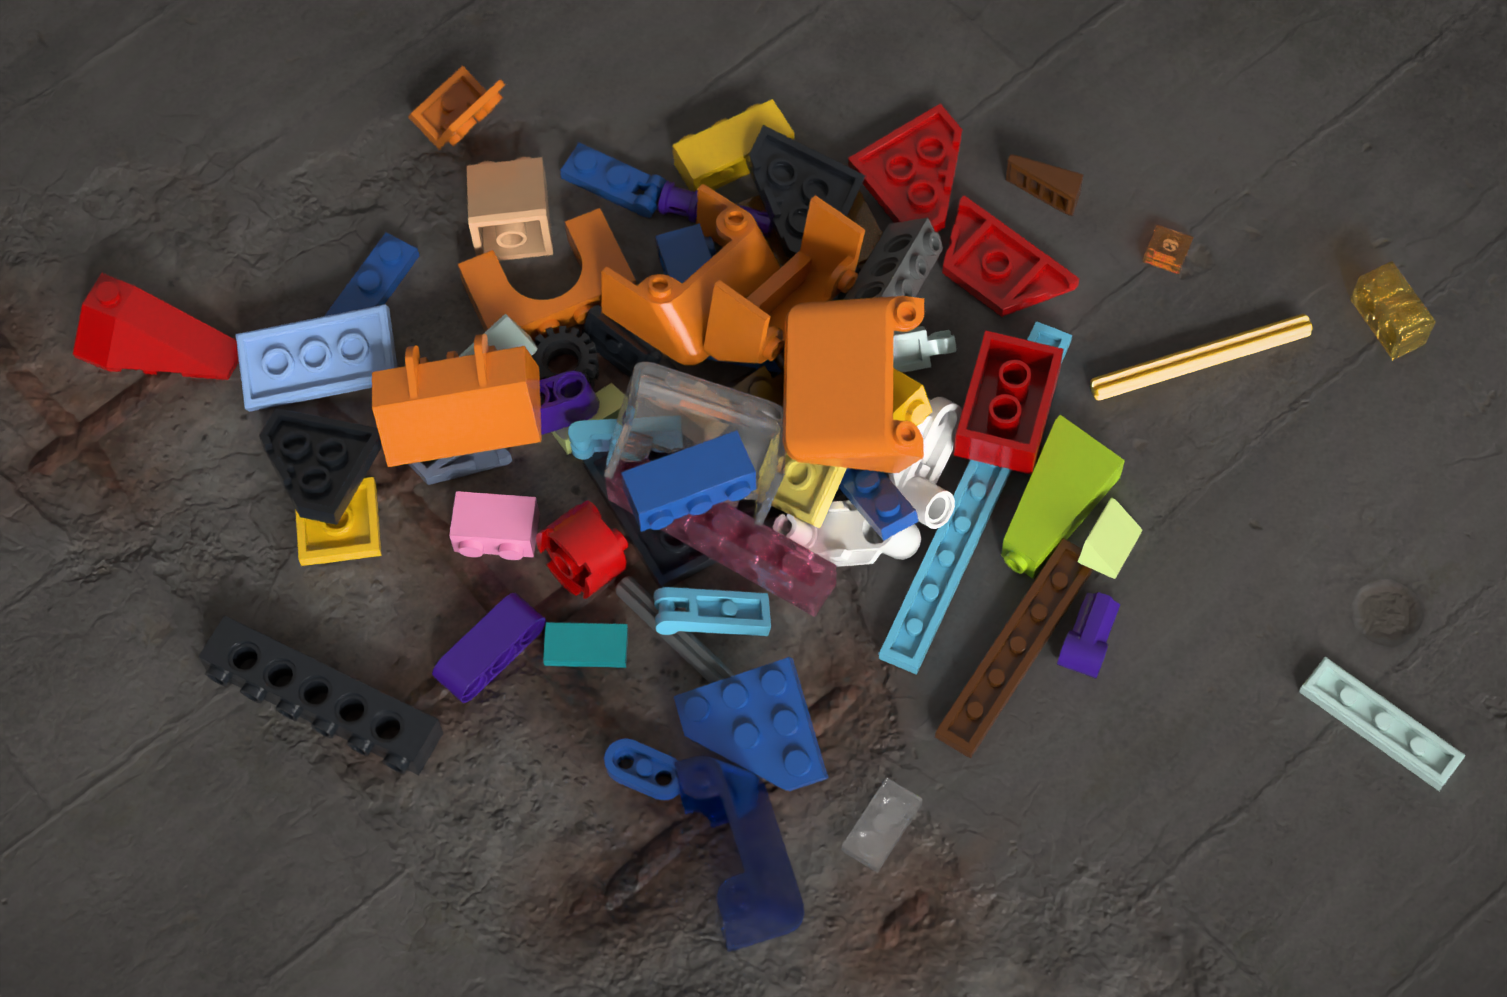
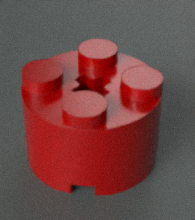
M588 500L572 507L536 535V544L540 554L547 550L552 559L546 564L551 573L573 595L577 596L584 592L583 599L589 598L626 568V557L623 552L628 548L626 538L618 529L613 528L610 530L601 519V514L597 507Z

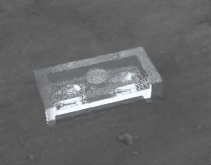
M886 778L842 844L841 851L878 873L918 812L923 799L891 779Z

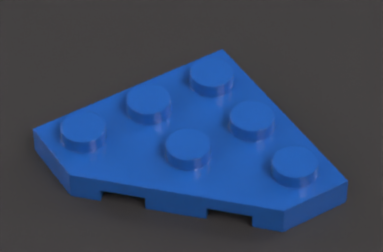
M787 657L673 696L684 736L786 791H792L828 779L792 658Z

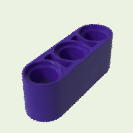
M568 371L540 380L541 435L569 427L576 421L589 420L597 413L600 401L584 374L579 371Z
M516 592L511 593L502 599L437 662L432 671V676L462 703H466L481 692L535 640L543 630L546 619Z

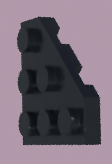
M765 125L762 126L745 161L784 254L790 259L800 251L810 200L816 195L847 217L865 178V175Z
M275 408L259 434L262 447L299 516L335 525L340 521L382 448L378 428Z

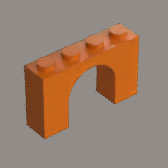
M600 208L565 221L568 242L582 271L577 283L568 292L559 297L548 300H536L519 294L508 282L494 250L458 264L463 286L485 332L505 314L531 337L533 342L536 341L535 337L539 334L547 338L546 330L549 328H553L554 334L560 333L559 326L569 328L576 324L583 325L589 309L597 304L602 307V270L606 266L637 286L636 279Z

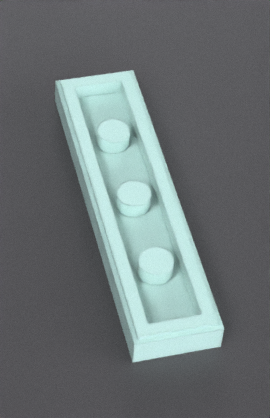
M1327 657L1323 658L1299 691L1438 791L1441 790L1466 756Z

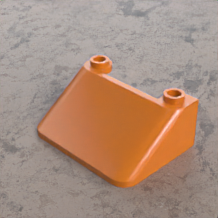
M892 296L799 303L789 310L785 318L783 446L789 457L801 463L888 473H900L924 458V441L917 426L910 421L893 420L894 331L908 332L920 325L924 318V298Z

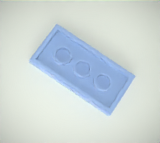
M386 304L236 334L244 406L249 412L372 388V372L397 368L390 309Z

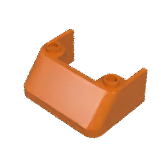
M704 184L698 187L696 224H700L703 235L706 237L711 236L712 240L723 248L686 281L680 283L671 276L655 274L647 277L636 286L607 266L602 270V313L676 362L688 366L697 365L710 356L704 351V342L714 284L721 280L740 295L747 298L781 268L754 217L748 211Z
M815 195L810 200L800 251L747 298L743 297L721 280L714 284L704 351L717 361L759 364L766 360L773 361L784 347L785 318L791 308L799 303L831 301L841 291L846 293L853 287L858 278V274L855 271L865 229Z

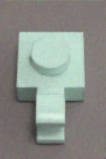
M924 326L916 327L908 332L896 331L893 335V368L900 372H908L931 367L930 356L957 351L955 336L951 335L950 330L935 332L927 336Z

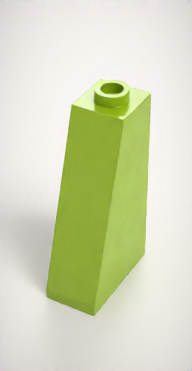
M1059 415L1053 424L1003 540L1001 556L1004 558L1005 563L1013 571L1019 574L1024 572L1032 579L1046 565L1063 538L1067 540L1120 479L1125 461L1062 415Z

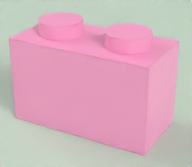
M456 491L449 533L454 552H459L467 557L493 554L507 560L534 557L540 516L536 497Z

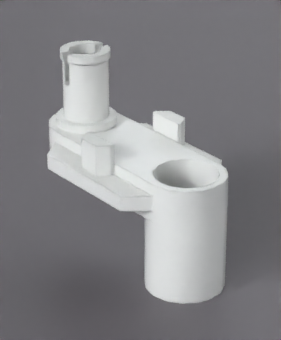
M944 397L928 399L932 412L923 423L917 426L924 441V458L900 473H888L891 482L917 511L919 522L934 529L943 526L950 519L955 506L953 495L937 486L936 483L955 447L956 432L962 414V409L959 405Z
M850 500L832 502L820 528L795 518L791 514H787V516L784 514L776 518L773 525L776 537L786 540L790 550L803 557H807L816 568L873 564L881 553L895 559L904 560L917 552L921 542L920 531L915 524L883 541Z

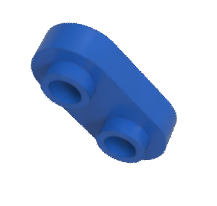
M632 739L617 740L605 752L604 763L608 775L614 781L657 800H669L676 797L684 787L685 776L681 763L663 752ZM624 759H630L634 762L633 766L629 769L620 768L619 763ZM662 775H667L672 779L665 786L659 785L656 781Z

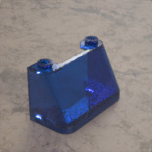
M695 756L674 762L679 796L685 815L693 811L701 813L708 819L711 828L730 822L745 873L725 880L717 894L718 907L723 921L721 932L727 951L731 952L797 930L804 918L803 900L766 786L762 779L750 771L707 756Z

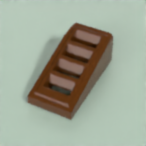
M1010 154L1007 164L1006 181L1055 209L1073 216L1080 197L1084 175Z

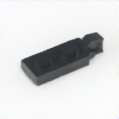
M597 304L589 309L581 336L586 333L590 337V343L594 342L596 352L636 383L642 380L654 386L670 371L678 376L680 370L668 359L662 358V354L656 348L603 314L601 306Z

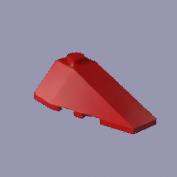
M101 273L82 303L73 355L79 360L104 370L121 372L122 369L142 370L144 374L157 375V371L181 373L183 377L229 380L239 363L237 341L144 290L109 275Z

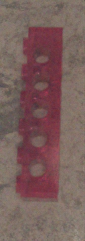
M627 448L605 478L608 500L633 514L623 490L621 472L651 462V460ZM725 502L713 505L710 510L703 514H688L674 519L670 525L661 529L813 617L817 615L836 586L837 565Z

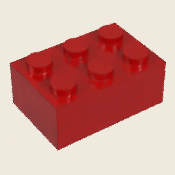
M985 330L956 432L954 456L1032 475L1060 373L1064 349Z

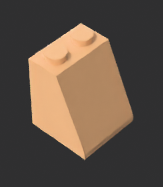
M520 157L512 161H484L477 165H468V223L476 256L494 250L498 261L554 255L547 184L542 157Z

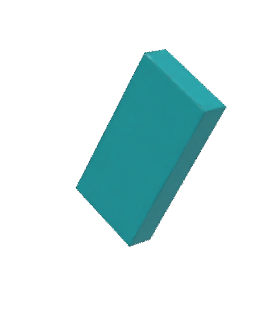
M546 622L544 666L626 668L628 625Z

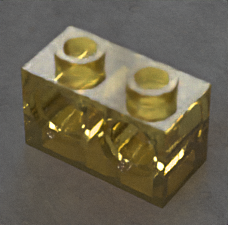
M1393 261L1358 278L1350 300L1392 360L1427 343L1436 321Z

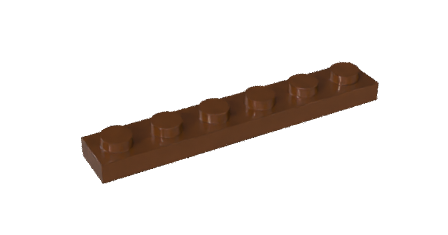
M1064 538L1061 540L935 732V738L971 759L1092 573L1093 569L1078 563L1082 548Z

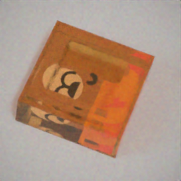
M1157 225L1144 254L1143 262L1179 275L1191 247L1193 237Z

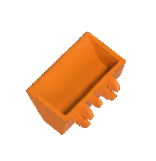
M484 333L475 336L474 355L459 357L457 351L447 352V359L429 362L427 357L420 358L419 347L415 345L406 348V366L372 372V410L387 466L392 467L541 442L539 366L526 347L520 346L496 350L494 345H488V337Z

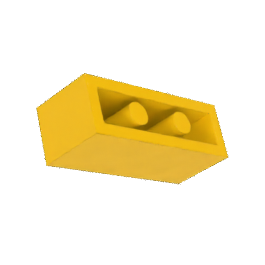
M773 99L763 104H754L747 108L745 112L730 119L719 120L712 127L695 135H686L678 143L672 145L674 166L689 190L696 192L702 184L715 190L750 174L745 161L763 125L794 140V131Z

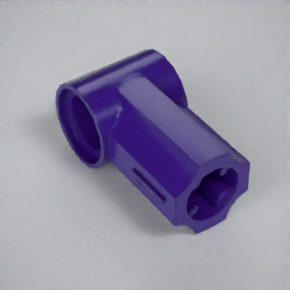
M1100 592L1087 593L1077 615L1073 631L1069 630L1057 665L1096 679L1109 644L1107 640L1120 604L1106 594Z

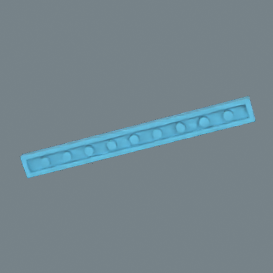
M1036 321L1027 340L1064 349L1063 361L1071 344L1072 335ZM970 460L953 496L955 500L953 513L950 519L937 529L879 652L880 660L917 675L1012 471L1011 469Z

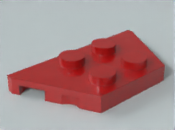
M965 195L960 199L956 221L953 225L949 247L946 251L942 273L1001 317L1073 291L1078 287L1080 278Z

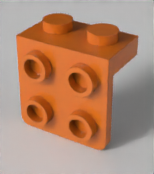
M462 66L421 103L408 118L439 150L447 142L455 146L477 121H482L503 99L499 92L506 84L500 79L486 91L469 71Z

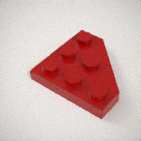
M940 103L849 157L848 167L865 175L862 184L894 223L928 218L934 231L937 233L945 228L962 139V128Z

